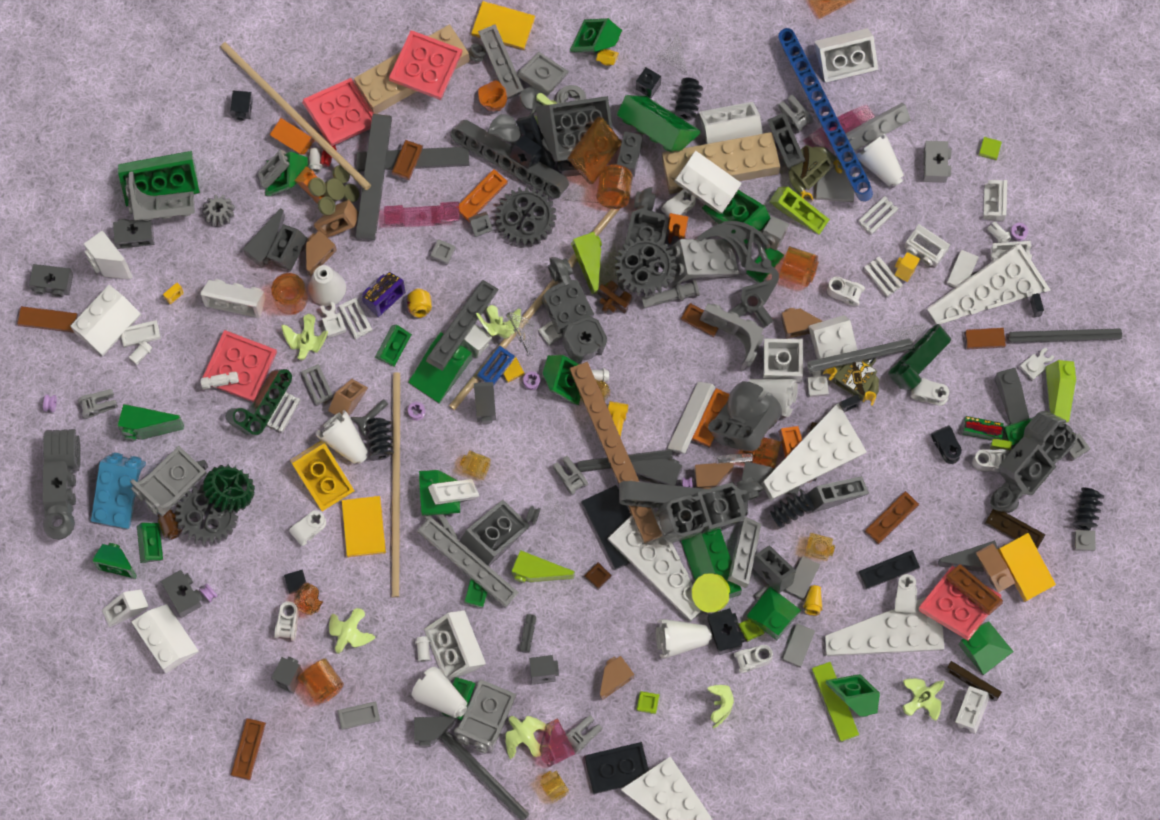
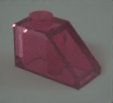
M558 718L546 724L539 748L541 758L547 767L575 755Z

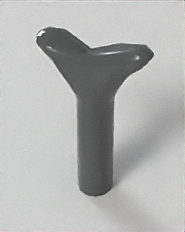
M383 399L367 415L351 417L353 422L359 424L364 436L367 434V427L369 425L367 420L379 414L388 403Z

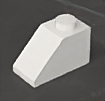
M140 589L123 592L103 608L102 611L108 626L112 627L139 615L148 608V604Z

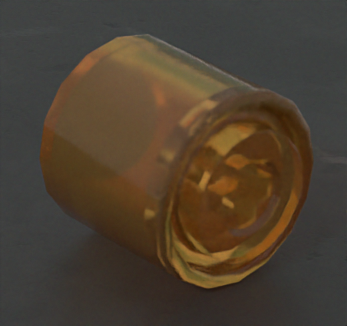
M614 164L602 168L596 199L602 206L609 209H620L628 205L633 182L631 171L624 166Z
M789 246L779 278L809 287L810 282L812 283L819 265V261H817L818 255Z
M284 273L273 281L271 292L278 310L291 315L297 314L305 308L308 295L302 278L293 273ZM293 294L295 298L288 300L286 297Z
M327 658L314 663L298 677L300 684L317 705L324 704L334 698L344 686V682Z

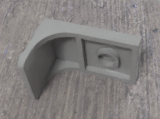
M129 172V178H126L127 197H129V212L134 215V220L143 219L144 221H150L159 217L168 219L172 216H189L195 213L194 192L158 196L146 195L137 188L133 172Z
M680 239L666 250L673 251L671 256L676 257L673 263L677 264L676 269H674L676 275L671 276L673 282H668L670 288H674L677 284L693 278L736 277L739 275L733 245L726 239H704L702 241L698 239Z
M707 304L700 321L718 327L720 330L740 339L746 351V356L740 370L744 371L746 367L750 368L757 354L755 351L758 350L763 341L764 335L761 334L764 328L757 326L752 320L739 318V315L734 312L728 313L722 310L717 304Z
M178 446L144 479L138 482L132 479L130 481L133 486L131 490L141 502L145 500L144 502L148 505L147 507L155 515L159 513L163 517L207 472Z
M480 679L459 727L454 730L455 738L458 739L457 742L465 746L469 744L476 746L475 749L484 754L487 751L492 753L517 694Z

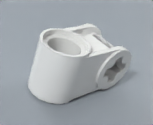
M683 189L676 196L668 200L661 207V210L668 218L670 213L684 216L685 213L694 207L696 197ZM684 197H691V201H689L688 199L684 201Z
M838 276L831 278L827 286V293L830 297L852 306H859L860 295L865 290L863 285ZM832 285H838L840 290H834Z
M922 378L920 384L912 390L911 398L917 401L919 399L920 402L942 406L948 401L949 389L944 384ZM939 392L943 393L941 397H938Z
M1003 449L979 450L972 460V465L979 471L1000 472L999 465L1009 455L1010 451ZM978 457L985 458L987 463H980Z
M312 511L301 521L294 524L289 532L301 546L307 544V540H312L316 534L325 528L326 519L320 511ZM314 518L319 519V520H320V523H319V524H317L316 522L314 523V520H313V519H314Z
M905 574L898 581L895 611L916 613V579L912 575Z
M288 601L281 605L275 627V638H291V641H295L299 610L293 602ZM287 608H294V613L291 616L285 615L284 612Z
M760 645L734 653V657L737 658L740 667L739 673L749 672L768 665L772 661V649L767 645ZM761 651H766L769 657L763 660L759 658L758 654Z

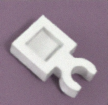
M331 302L332 309L329 311L325 310L324 305H321L322 313L327 316L322 318L326 331H328V338L346 332L341 314H335L336 307L333 302Z
M1047 348L1041 350L1039 357L1033 354L1019 367L1032 381L1045 371L1046 366L1044 363H1050L1054 359L1053 355L1050 358L1044 357V353L1048 350Z
M823 370L809 371L812 377L807 378L809 397L829 395L827 376H821Z

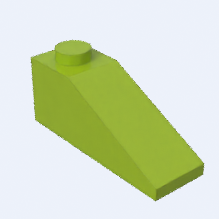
M788 186L778 187L769 201L779 211L818 235L821 234L830 220Z
M591 232L573 239L571 246L590 292L593 295L596 294L599 286L602 242L600 237L595 235V232Z
M1057 360L1045 367L1050 413L1065 419L1066 423H1068L1076 385L1074 361Z
M521 550L511 571L514 579L521 583H525V581L531 583L574 579L575 571Z

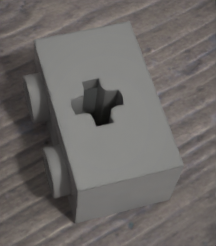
M925 141L924 182L946 183L947 178L951 177V166L948 165V159H951V148H948V141Z

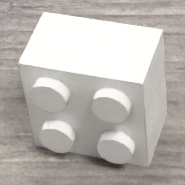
M845 315L809 325L817 359L857 350L851 321Z
M764 339L763 379L797 380L795 383H801L803 377V339Z

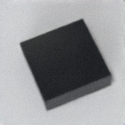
M1032 294L1030 303L1034 317H1040L1044 311L1040 294Z
M858 394L840 402L843 412L859 406L860 398Z
M303 569L284 575L289 594L308 589Z

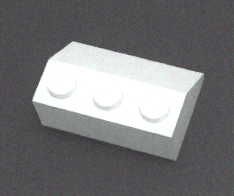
M868 28L814 41L817 59L825 83L878 70L874 36Z
M753 102L699 112L707 144L762 134L760 114Z
M697 151L693 153L674 180L676 184L719 214L724 211L742 184Z
M103 231L84 243L86 248L84 253L96 273L100 272L104 277L133 278L124 257Z
M215 279L214 281L208 280L201 291L205 307L256 318L261 317L266 297L259 288H244L243 285L238 283L230 285L222 280Z
M108 285L74 321L71 328L77 336L104 356L118 341L124 330L141 316V313L111 285Z
M167 604L148 610L132 621V624L166 674L199 652Z
M465 610L447 613L424 629L428 640L431 641L430 646L439 669L449 681L454 680L455 677L459 678L474 672L486 664Z

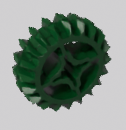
M227 464L225 467L223 465L218 466V468L214 467L207 473L203 481L202 492H204V498L208 499V504H214V509L219 507L221 512L227 510L230 513L233 510L237 513L239 510H244L246 506L250 505L255 495V485H253V479H249V473L244 474L243 469L238 470L236 466L231 468Z

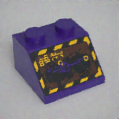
M391 272L381 275L372 288L368 287L363 292V303L379 318L406 293L404 280Z

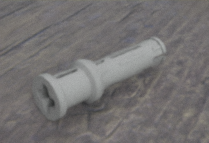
M696 280L684 285L677 284L676 288L662 291V293H655L654 296L652 294L647 295V297L642 296L644 309L679 299L683 301L690 296H700Z

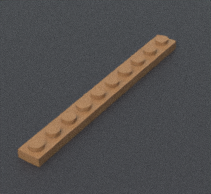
M588 361L570 368L571 375L618 484L623 481L639 482ZM628 506L644 543L662 537V532L651 508Z

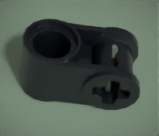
M948 425L932 432L931 438L933 442H936L934 444L944 461L948 464L957 463L962 449L952 428Z

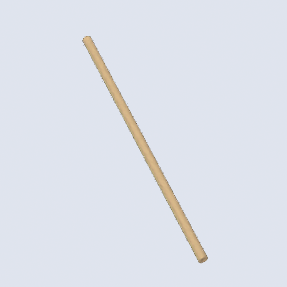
M226 42L222 43L221 48L365 190L371 187V184Z
M394 372L392 597H399L400 373Z

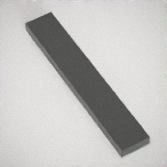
M465 147L422 149L415 169L470 166L469 150ZM388 150L385 170H393L401 150ZM367 151L357 152L358 172L365 171Z
M484 280L480 282L427 357L426 362L442 371L479 320L476 313L480 315L484 313L497 294L498 288Z

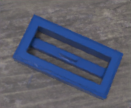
M499 346L477 374V377L484 382H493V385H495L513 362L515 356ZM501 352L504 353L501 356V358L497 361V363L494 365V367L491 369V371L488 373V375L485 376V372L489 369V367L492 365V363L495 361L498 355ZM508 356L509 358L507 359V361L504 363V365L500 368V370L491 380L490 378L493 376V374L496 372V370Z

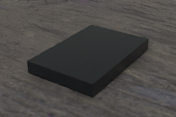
M642 742L584 755L593 795L624 788L649 771Z

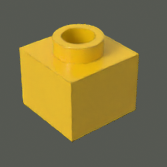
M906 252L903 258L899 257L895 267L897 271L894 276L908 282L915 272L920 258Z

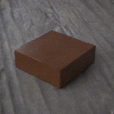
M598 562L584 577L599 590L612 575Z

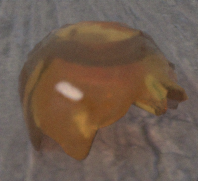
M307 582L294 595V603L297 609L306 615H313L319 612L323 601L318 599V588Z

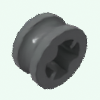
M480 44L471 45L468 52L469 58L474 62H481L486 54V49Z
M531 505L526 522L532 521L536 525L541 508L535 509Z

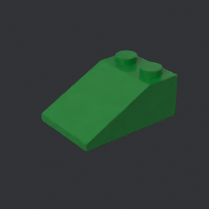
M737 190L721 214L706 204L702 207V210L718 224L724 221H738L746 223L758 231H761L771 219L765 205L740 190ZM733 229V230L731 231V233H732V234H735V233H736V230ZM744 239V243L747 244L748 240Z
M442 332L439 333L430 345L408 382L439 404L473 359L472 352L460 345L443 371L426 362L427 357L444 335Z
M123 404L117 425L122 435L129 441H136V439L144 440L184 430V424L180 415Z

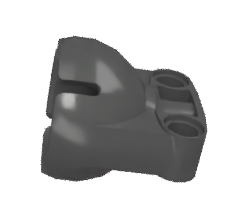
M742 381L732 389L727 403L717 417L710 422L708 429L716 442L721 445L744 451H754L761 445V440L767 431L780 418L782 408L778 400L768 392L761 402L758 401L763 388L752 382Z

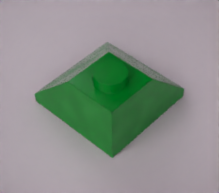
M609 18L584 19L570 51L595 52L613 47L619 41L622 29Z
M291 151L286 153L284 156H287V162L290 165L265 189V196H272L296 185L297 183L294 180L305 167H308V157Z
M548 355L543 369V376L550 391L575 405H579L581 396L570 372V368L579 364L564 355Z
M440 470L419 471L422 516L460 513V501L435 504L428 488L432 484L458 480Z
M114 543L101 545L93 558V563L98 570L136 579L137 575L119 545Z
M769 587L746 618L778 641L801 610L772 587Z
M989 621L979 626L969 640L963 638L958 644L982 675L986 674L1014 652Z
M861 674L826 680V685L860 717H867L878 713L880 692Z

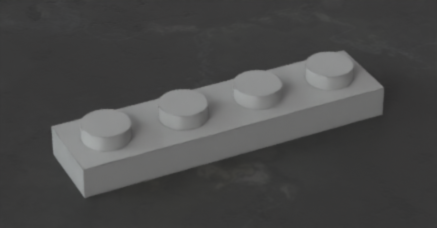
M496 25L478 31L497 77L506 89L507 99L521 94L524 89L517 77Z
M900 103L845 134L853 150L856 151L878 139L883 134H887L911 121L906 105Z
M747 517L740 523L728 581L744 588L749 585L762 525Z

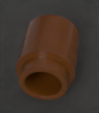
M170 509L163 517L160 514L157 515V521L164 538H169V540L178 538L182 529L177 528L179 522H175L176 514Z

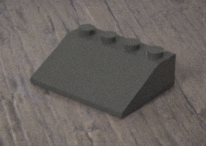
M608 96L536 107L538 126L555 161L616 152Z

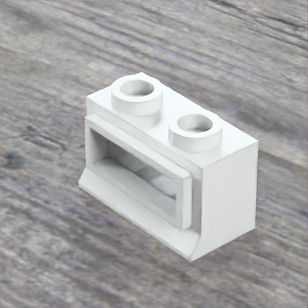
M918 224L905 243L908 253L914 256L917 255L924 264L935 268L950 247L949 243Z

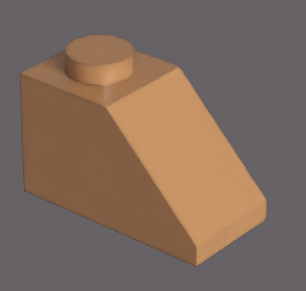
M350 200L335 205L336 208L333 214L329 216L323 215L315 222L314 227L317 231L322 232L329 238L355 227L359 212Z
M320 231L316 234L313 233L306 243V269L310 277L314 274L316 268L322 266L337 251L336 245Z
M788 308L781 315L786 339L810 334L809 325L823 322L801 308Z
M354 379L349 380L335 393L328 411L334 415L340 412L342 415L343 410H345L350 416L368 387Z
M734 462L695 465L696 488L710 489L720 486L733 471Z
M993 543L976 552L990 584L998 593L1015 584L1007 565Z
M614 656L606 662L600 691L601 700H604L634 679V673L621 656L618 658Z

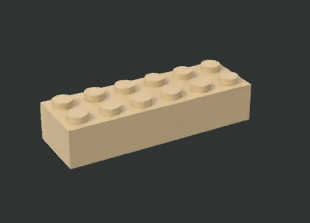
M450 24L428 36L463 50L455 70L470 62L468 51ZM400 52L354 78L355 85L374 114L380 113L417 92L389 81V76Z
M772 132L688 147L682 151L662 152V164L669 194L679 193L683 190L674 180L695 151L738 181L777 175L780 171V163Z

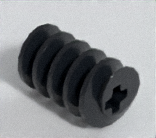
M686 77L681 79L680 92H678L679 98L676 101L677 105L675 106L674 114L681 119L697 118L695 112L699 108L696 105L700 104V100L697 98H701L702 94L699 91H703V87L699 85L698 80Z
M384 418L368 419L367 423L369 426L367 430L370 432L368 433V438L371 439L369 441L371 446L369 452L372 454L370 459H386L389 455L394 454L393 450H388V448L393 447V443L388 442V440L393 439V436L387 435V433L392 432V429L386 428V426L391 425V421H387Z
M1082 487V492L1079 495L1080 500L1077 503L1079 507L1076 508L1077 514L1074 516L1075 521L1072 525L1077 529L1090 531L1091 528H1097L1098 526L1093 522V520H1099L1095 513H1101V510L1096 508V506L1103 505L1098 499H1104L1105 496L1092 488Z
M802 489L799 490L800 496L793 493L794 500L786 497L787 504L781 500L780 508L776 504L773 505L774 511H770L780 528H784L785 523L791 524L792 520L796 521L798 515L803 517L805 512L809 513L811 508L814 509L810 497Z

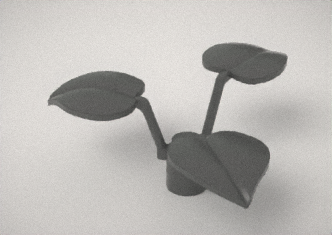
M533 87L524 89L520 94L521 104L526 109L531 110L529 116L534 115L537 106H543L536 99L537 94L542 92ZM506 114L498 115L491 122L488 129V134L497 136L504 141L510 142L512 145L522 137L519 127L516 126L515 119ZM543 138V146L551 153L545 138Z

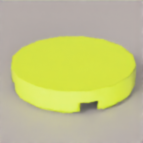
M714 573L704 574L694 582L692 599L700 610L707 613L718 612L729 601L730 587L722 576Z

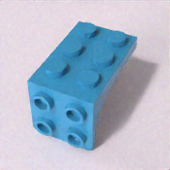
M115 452L100 461L91 517L92 522L126 529L130 528L135 500L134 492L131 490L133 486L130 481L134 479L138 482L140 473L146 466V461H142V458L131 456L130 458L123 457V454Z

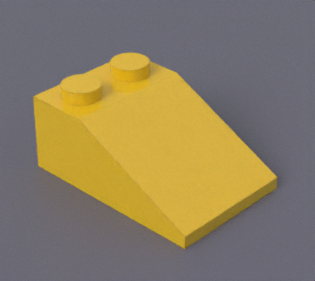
M321 440L290 459L293 467L322 512L355 491L325 442Z

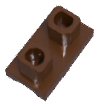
M612 280L605 284V286L601 284L598 288V295L602 297L599 301L603 305L601 311L606 313L610 310L615 313L618 309L625 314L628 311L632 295L624 291L620 297L617 296L615 292L619 286Z

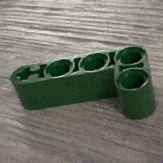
M940 324L934 325L890 369L888 375L900 389H914L922 381L919 374L951 342V337Z
M287 369L273 370L249 411L244 408H231L226 413L227 422L246 435L261 434L292 381L291 372ZM271 389L274 392V396L272 399L269 396V392ZM261 406L264 407L263 415L260 413ZM236 412H238L240 415L238 421H236L235 419ZM252 422L255 424L253 431L250 428Z

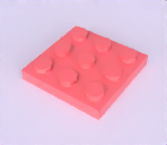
M411 30L389 76V81L441 100L463 50Z
M352 78L303 99L302 103L331 146L371 129L374 113Z
M224 330L203 378H211V376L225 373L229 375L230 372H237L238 383L231 384L229 382L228 385L215 388L254 402L275 359L277 350Z
M951 566L919 606V611L964 639L969 640L988 615L946 580V576L956 568ZM989 588L991 591H993L997 596L1001 598V594Z

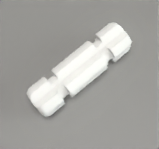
M230 372L229 375L225 373L211 376V378H201L203 389L210 388V386L228 385L229 382L231 384L239 382L237 372Z

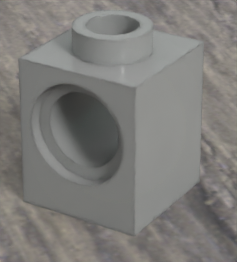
M773 216L762 234L770 244V248L777 250L785 237L789 224Z

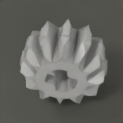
M216 194L213 200L208 198V203L203 205L205 209L203 215L206 216V221L208 223L212 221L213 226H216L219 222L222 227L224 225L223 221L230 223L229 217H234L233 210H235L234 205L231 204V199H226L225 195L218 198Z

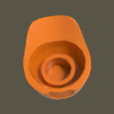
M494 80L478 89L479 101L485 109L495 112L500 111L506 105V89L499 81Z

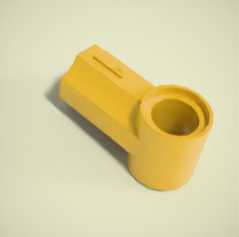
M609 401L608 410L621 438L629 404Z

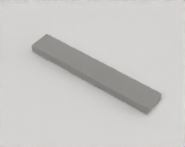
M431 516L417 530L422 537L505 608L518 595L519 592Z

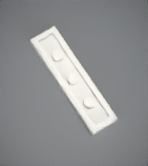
M697 383L667 449H671L675 453H686L715 389L713 384Z

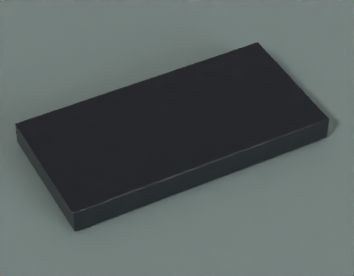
M615 485L582 500L581 503L614 569L617 570L631 562L608 541V538L632 515L627 505L619 503V489Z

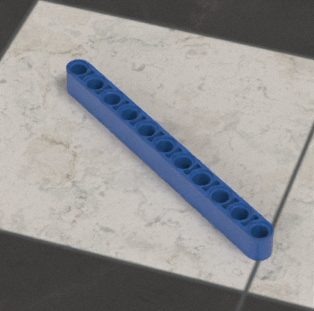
M784 28L778 35L781 46L857 198L863 202L869 201L873 196L871 184L794 31L790 28ZM796 52L799 53V54L796 55V56H792V54H794V53H796ZM806 67L805 70L799 71L801 68ZM809 82H814L812 85L807 86ZM822 97L820 100L814 101L815 98ZM824 112H829L828 115L822 116ZM837 127L834 131H829L830 128ZM844 142L842 146H836L838 143ZM848 157H851V158H852V159H851L850 161H848V162L844 161V160H845L846 158H848ZM854 173H860L857 177H852ZM862 188H867V191L859 192Z

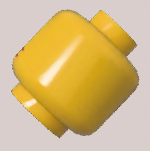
M417 288L407 295V308L413 316L422 318L427 316L432 310L431 295L426 290Z

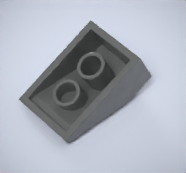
M502 500L470 526L463 534L460 542L486 565L490 566L530 525Z

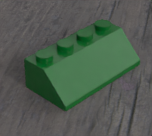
M625 95L617 113V116L623 119L622 122L627 125H633L636 127L637 132L650 136L649 139L651 141L662 144L663 148L669 152L682 151L701 132L647 96Z
M192 151L118 164V175L126 207L129 206V197H127L126 178H129V172H133L137 188L146 195L158 196L185 192L200 193Z
M721 529L704 534L700 532L689 539L681 541L695 581L704 574H718L727 581L730 587L729 599L741 595V586L728 581L732 560Z

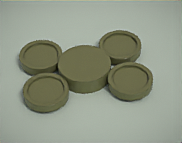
M341 165L334 167L332 172L333 178L325 183L318 177L311 179L308 183V188L312 195L319 197L324 194L325 197L318 201V209L325 216L335 212L334 202L341 200L343 197L346 201L350 200L351 203L359 199V190L354 184L343 185V183L349 180L350 174Z

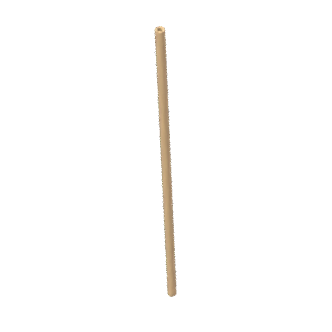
M623 193L592 231L595 232L596 236H599L630 198L626 193ZM575 253L568 260L571 268L578 261ZM552 280L520 318L516 333L511 334L508 339H503L497 348L501 346L506 349L543 304L542 299L546 291L559 284L558 281ZM496 349L451 402L449 407L455 411L474 388V383L479 382L480 379L477 377V374Z

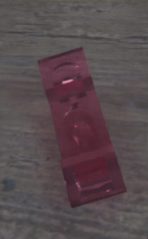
M864 105L846 112L837 118L846 134L873 119L875 115L868 105ZM822 127L804 139L806 145L810 147H830V142ZM832 127L829 131H834L837 127Z
M459 201L442 202L437 206L404 208L403 205L384 206V224L387 226H436L460 220Z

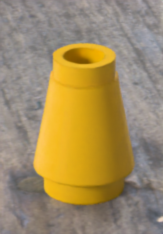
M811 585L809 587L803 606L805 613L808 615L817 616L823 610L820 586Z

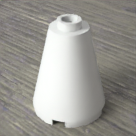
M885 134L865 147L863 151L856 154L858 160L886 185H893L895 187L903 181L901 177L904 174Z
M322 265L316 268L309 282V295L314 302L324 305V307L331 306V302L338 304L346 293V283L339 273L329 266Z
M750 379L748 381L763 388L758 401L761 402L769 392L780 403L782 408L781 415L784 417L791 415L793 409H790V406L793 402H796L798 383H795L797 380Z
M343 410L342 415L339 412L323 425L325 429L322 432L320 430L317 431L316 436L318 439L325 442V444L351 463L360 464L367 458L366 454L368 451L345 410Z
M659 619L657 623H660V627H656V642L658 650L662 649L663 654H659L662 659L708 645L712 639L711 630L706 625Z
M431 667L424 672L426 675L424 679L421 680L419 678L413 688V699L454 718L463 716L467 711L466 700L440 669Z

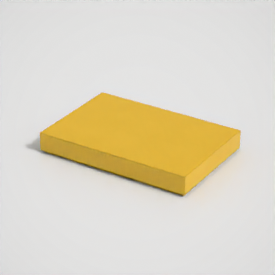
M482 1L471 35L481 38L478 31L496 25L504 45L525 50L535 15Z
M374 496L342 500L347 558L385 554L381 497Z
M1029 533L997 549L1007 565L1024 602L1056 585Z

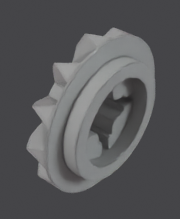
M576 85L565 86L557 94V103L568 101L569 94L572 98H577L574 101L586 99L585 92Z

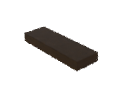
M992 509L985 522L986 525L1013 540L1029 533L1037 549L1046 535L1010 514Z
M953 661L946 668V672L967 685L988 692L989 698L993 701H997L1002 691Z

